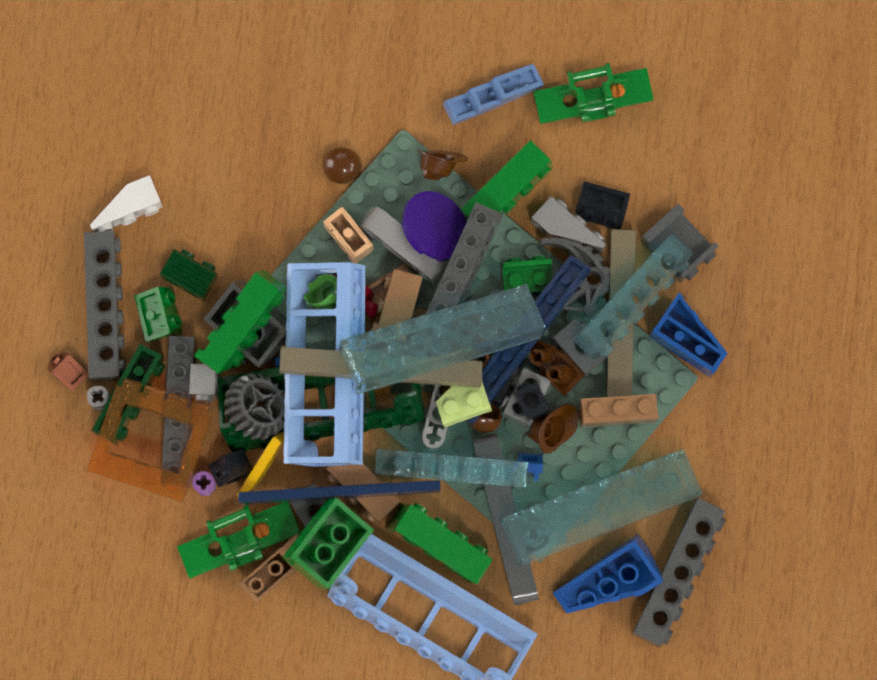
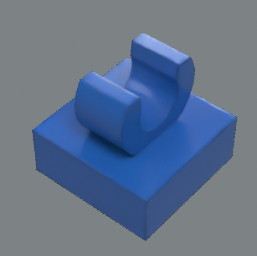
M518 453L517 472H520V480L524 481V475L527 472L534 474V481L538 480L539 473L543 472V454Z

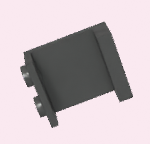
M677 204L642 236L641 242L681 283L684 279L690 281L699 272L697 268L703 262L707 265L717 256L715 251L718 248V244L715 242L711 245L684 217L685 210Z

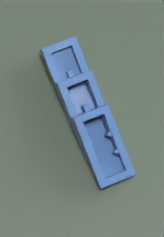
M531 64L492 78L488 83L471 88L465 94L446 100L443 106L452 124L455 125L518 99L542 87L544 84L535 65Z

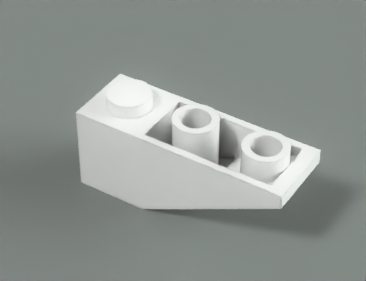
M150 175L127 184L90 224L93 232L113 231V227L117 225H129L134 223L137 217L142 215L147 217L158 213L159 209L163 206Z

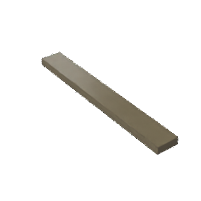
M611 229L610 233L611 273L609 275L606 397L632 395L635 230Z
M281 347L279 373L475 388H481L482 361Z

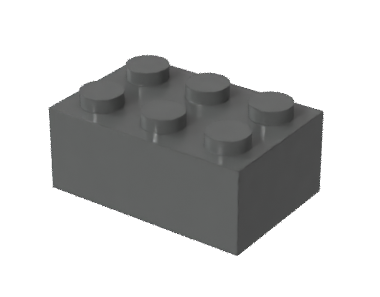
M243 279L232 282L204 318L215 330L219 325L225 323L222 317L232 305L235 304L237 306L239 304L236 298L247 284ZM275 307L270 312L272 318L264 328L261 327L257 332L259 336L252 347H247L243 353L258 368L269 364L286 342L285 326L287 318Z

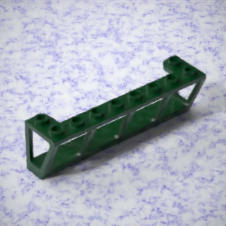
M412 345L365 352L416 356ZM280 367L217 378L219 429L231 452L244 449L245 452L259 448L266 449L273 437L270 436L264 440H260V438L252 440L250 435L243 437V430L235 431L236 424L229 423L231 416L227 414L226 423L224 413L229 407L223 403L228 399L225 394L230 389V385L237 381L240 376H246L249 373L254 375L262 373L264 378L271 376V383L279 382L277 386L279 390H285V374L279 373ZM305 375L304 390L317 388L321 409H328L325 388L335 385V377ZM366 380L371 412L363 413V433L372 429H388L396 425H411L420 421H426L420 383H410L411 392L395 396L393 399V409L378 411L373 380ZM322 416L321 421L304 423V440L316 441L320 438L334 436L335 418L329 419V416ZM283 427L282 430L278 431L277 434H278L279 432H283V433H284V427Z

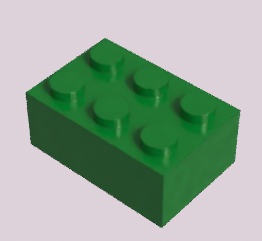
M328 498L282 558L317 588L329 590L374 529L338 498Z

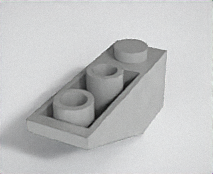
M551 196L532 216L531 224L547 238L575 240L581 242L584 247L589 246L593 248V251L602 253L605 249V239L597 231L591 232L585 226L586 222L580 216H573L567 211L568 206L560 199L555 200Z

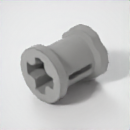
M93 386L87 392V401L93 409L102 411L111 395L104 387ZM96 394H98L99 396L102 395V397L104 398V401H103V402H100V401H97V402H96V399L94 398V396H95Z

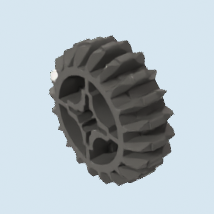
M249 373L246 376H240L237 381L230 385V389L225 394L228 399L223 403L229 408L224 414L231 416L229 423L236 424L235 431L243 430V437L250 435L252 440L258 438L264 440L270 436L273 437L278 431L283 429L285 405L282 394L285 390L277 388L279 382L271 383V376L264 378L262 373L256 375ZM261 404L260 407H256L255 409L252 408L254 406Z

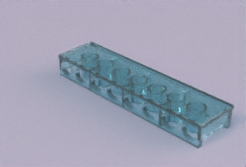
M526 284L340 340L339 352L343 355L356 387V394L358 395L539 339L546 327Z
M682 449L504 517L500 523L504 526L517 558V565L520 568L695 500L703 494L686 453Z

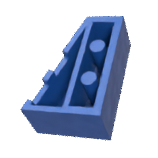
M679 292L652 331L650 338L711 378L728 353L710 330L704 326L698 318L699 316L689 307Z

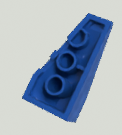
M636 534L559 587L553 594L565 612L571 613L595 607L599 604L643 595L664 580L652 553L639 534Z

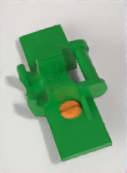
M605 63V66L573 73L572 71H567L569 84L533 91L540 125L574 117L581 118L582 123L616 116L615 110H618V108L654 101L647 68L612 75L610 63ZM607 75V81L602 83L601 87L583 90V87H575L574 82ZM568 95H572L576 98L577 103L573 107H566L563 99Z
M283 502L254 515L247 504L239 511L214 521L211 519L206 521L210 533L181 544L177 548L188 577L191 579L223 565L229 564L230 571H233L247 563L264 558L263 549L291 538L296 534L298 535L301 532L289 502ZM245 518L249 522V525L244 527L243 530L229 536L220 537L218 531H216ZM218 542L222 549L221 555L217 557L209 553L210 545Z

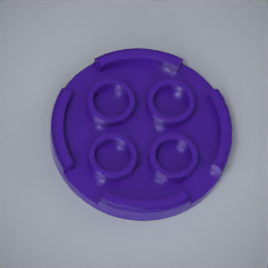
M424 191L414 195L404 205L403 222L401 224L406 239L419 254H425L436 259L438 262H445L451 259L467 222L459 207L448 197L437 192Z

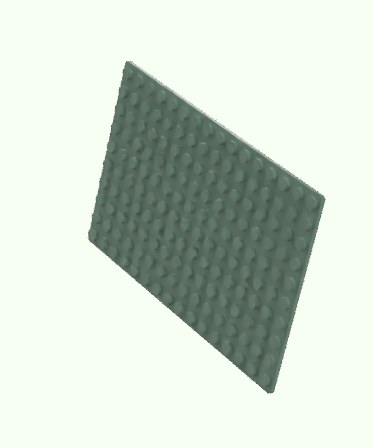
M401 130L273 272L272 276L287 287L288 264L351 262L348 254L343 252L324 228L323 223L325 219L341 207L347 211L357 225L370 208L373 207L381 208L401 224L403 222L404 205L420 192L433 191L440 193L452 200L461 210L478 191L453 170L449 177L437 181L424 178L423 171L420 169L421 153L417 151L429 150L407 131ZM504 214L464 303L485 299L484 295L490 294L494 290L504 291L502 263L507 262V259L521 258V261H528L534 256H546V259H552V278L564 263L545 247H541L539 242ZM370 240L373 244V251L357 263L365 266L366 286L404 264L402 260L377 240ZM407 265L408 269L412 274L420 276L417 272H415L412 268H410ZM422 278L405 345H412L416 356L421 349H436L416 340L415 337L440 281L437 285H433ZM286 288L283 293L285 298L276 309L287 318ZM541 293L514 296L533 298L535 301ZM582 296L570 306L585 308V298ZM604 297L596 299L594 304L596 306V313L591 318L586 317L583 312L564 310L555 317L539 339L551 346L553 344V337L576 318L579 323L583 321L590 328V335L595 341L600 340L607 348L609 301ZM494 298L491 301L495 308H501L505 305L501 298ZM306 303V310L314 309ZM461 309L443 349L444 352L459 356L461 360H465L462 358L464 347L461 346L470 317H464L463 309ZM377 312L372 318L365 315L364 353L388 349V347L374 344L375 337L371 336L374 322L379 323L382 313ZM489 313L480 314V316L500 320L496 353L507 337L506 331H512L515 327L495 316H489ZM332 316L306 317L305 348L336 351V318ZM634 323L632 395L656 394L658 419L654 423L580 427L579 416L578 427L571 438L555 451L548 454L541 451L539 445L527 437L529 428L505 417H502L500 427L493 432L487 433L475 431L465 420L450 425L447 428L442 447L435 451L426 449L422 443L426 421H420L411 425H396L384 430L492 523L472 439L496 433L523 537L527 536L534 540L535 533L533 529L536 528L541 530L550 541V546L544 554L540 556L530 555L537 562H542L697 381V376ZM579 341L575 343L577 351L582 353L588 351V346L585 342ZM529 351L517 367L519 369L517 373L522 374L525 368L540 375V370L529 359ZM428 354L422 356L433 358L431 355ZM607 359L589 375L582 378L566 396L549 385L544 396L550 407L548 413L553 412L564 404L573 405L579 413L578 403L581 399L606 397ZM364 380L363 412L369 413L371 409L367 382ZM373 380L378 411L393 409V399L395 396L411 392L410 383ZM420 384L425 419H427L435 387L434 384ZM441 385L438 389L440 395H443L450 386ZM511 386L506 395L511 396L515 388ZM517 403L512 406L513 411L521 415L522 413ZM437 408L432 412V416L435 420L442 421ZM501 409V414H500V415H502V416H503V413H504V411H505L504 409ZM434 426L432 435L426 437L430 439L431 445H434L436 441H440L437 438L438 428L444 430V426ZM518 453L543 454V472L539 473L537 481H534V474L528 472L524 475V481L520 480V472H517Z

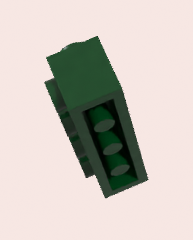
M139 344L91 430L95 435L116 446L119 441L123 442L129 432L127 426L131 419L135 421L141 411V407H139L143 398L147 399L153 390L151 383L155 376L160 377L165 368L164 358L161 354Z

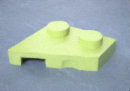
M483 383L481 388L451 386L436 401L444 427L492 411Z

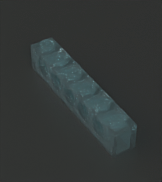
M673 234L668 236L573 341L594 361L601 355L604 358L607 357L615 348L612 343L616 339L621 341L629 333L630 330L627 327L631 322L636 324L645 315L642 310L647 305L651 307L660 298L658 292L662 288L666 291L674 283L675 279L672 277L676 272L681 274L690 265L687 260L693 253ZM662 261L667 263L669 270L662 266ZM646 278H650L654 286L649 285ZM631 294L637 296L639 303L633 301ZM616 311L623 314L624 320L617 317ZM601 327L607 330L608 337L602 334Z
M377 449L375 474L510 487H526L528 462Z

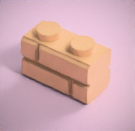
M343 207L323 221L324 228L343 252L348 254V258L352 263L357 264L373 251L371 241Z

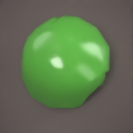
M324 274L308 284L309 292L304 294L303 297L309 306L314 309H333L337 306V278L335 276Z

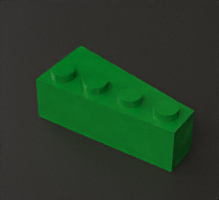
M530 140L461 208L462 213L469 218L475 203L495 210L502 216L505 213H510L516 207L517 202L522 197L527 196L534 186L553 170L552 161Z
M265 270L255 272L236 298L239 304L237 306L235 304L226 311L222 317L225 323L219 325L215 331L213 330L207 339L211 342L205 349L201 350L199 348L194 356L216 373H221L233 367L237 368L245 359L243 353L247 347H252L257 341L259 329L261 327L264 328L272 318L270 312L274 306L277 308L284 300L285 295L283 293L287 287Z
M401 503L385 528L392 533H400L403 535L404 541L417 548L421 547L426 555L438 562H443L445 567L468 582L477 585L493 560L487 556L489 551L479 544H476L475 547L467 542L469 538L458 530L453 533L446 528L448 523L436 516L432 519L426 515L428 510L418 503L414 505Z

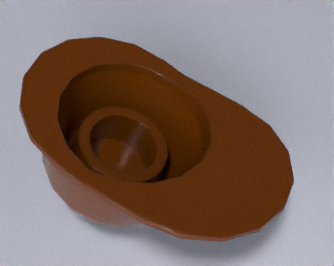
M417 151L421 153L420 169L423 171V177L434 181L449 177L457 162L468 160L467 156L451 151Z
M564 404L553 412L534 419L531 429L527 432V437L538 444L544 453H552L575 433L579 422V413L576 407L571 404Z

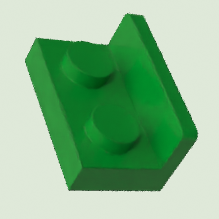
M534 256L528 261H521V258L507 259V262L502 263L504 291L510 296L541 293L552 279V259H546V256Z
M158 286L134 295L145 342L151 343L170 335L178 336L182 334V321L177 313L175 306L176 298L171 288Z

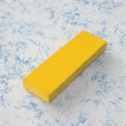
M279 432L271 439L238 493L255 491L284 445L283 432Z

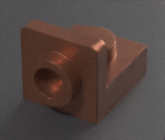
M64 351L61 354L57 353L49 361L50 366L47 368L50 373L72 392L89 375L80 364Z

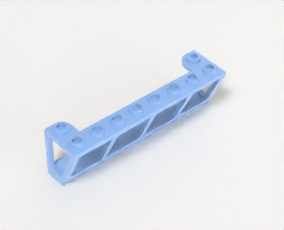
M351 262L288 264L286 276V347L305 348L306 317L336 316V351L364 353L365 266ZM337 273L336 308L306 310V301L303 295L309 292L308 284L323 274ZM285 374L284 463L310 467L363 465L364 379L335 377V408L304 410L305 375ZM304 416H334V455L332 457H318L316 444L312 441L304 440Z
M372 534L332 584L327 595L337 606L345 607L357 618L365 619L380 632L388 633L400 644L408 645L423 658L431 659L439 664L440 668L448 672L451 671L459 676L461 680H512L538 635ZM359 557L392 576V580L375 607L356 596L358 586L347 577ZM399 581L435 602L434 607L418 633L381 611ZM441 607L446 608L478 629L461 659L424 637ZM484 633L489 634L518 652V656L508 673L495 667H490L486 673H483L467 663L468 658Z

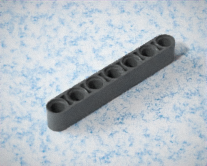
M497 434L472 439L514 606L537 601L539 597Z

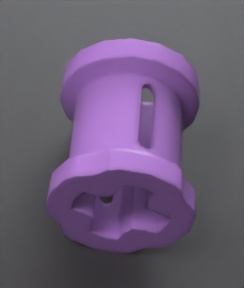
M198 472L192 480L193 488L202 496H209L216 490V481L209 472ZM203 478H206L211 484L206 485V489L203 490L198 483L203 482Z

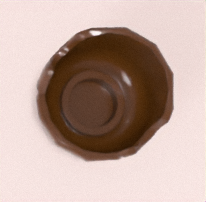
M339 147L331 150L326 155L323 169L325 175L332 182L347 184L360 176L362 163L360 157L353 150Z
M490 403L492 411L481 414L474 425L468 422L467 424L475 431L481 433L493 432L500 427L503 417L500 415L501 409Z

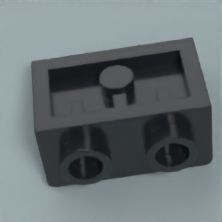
M584 181L575 215L580 216L585 222L621 230L630 193Z

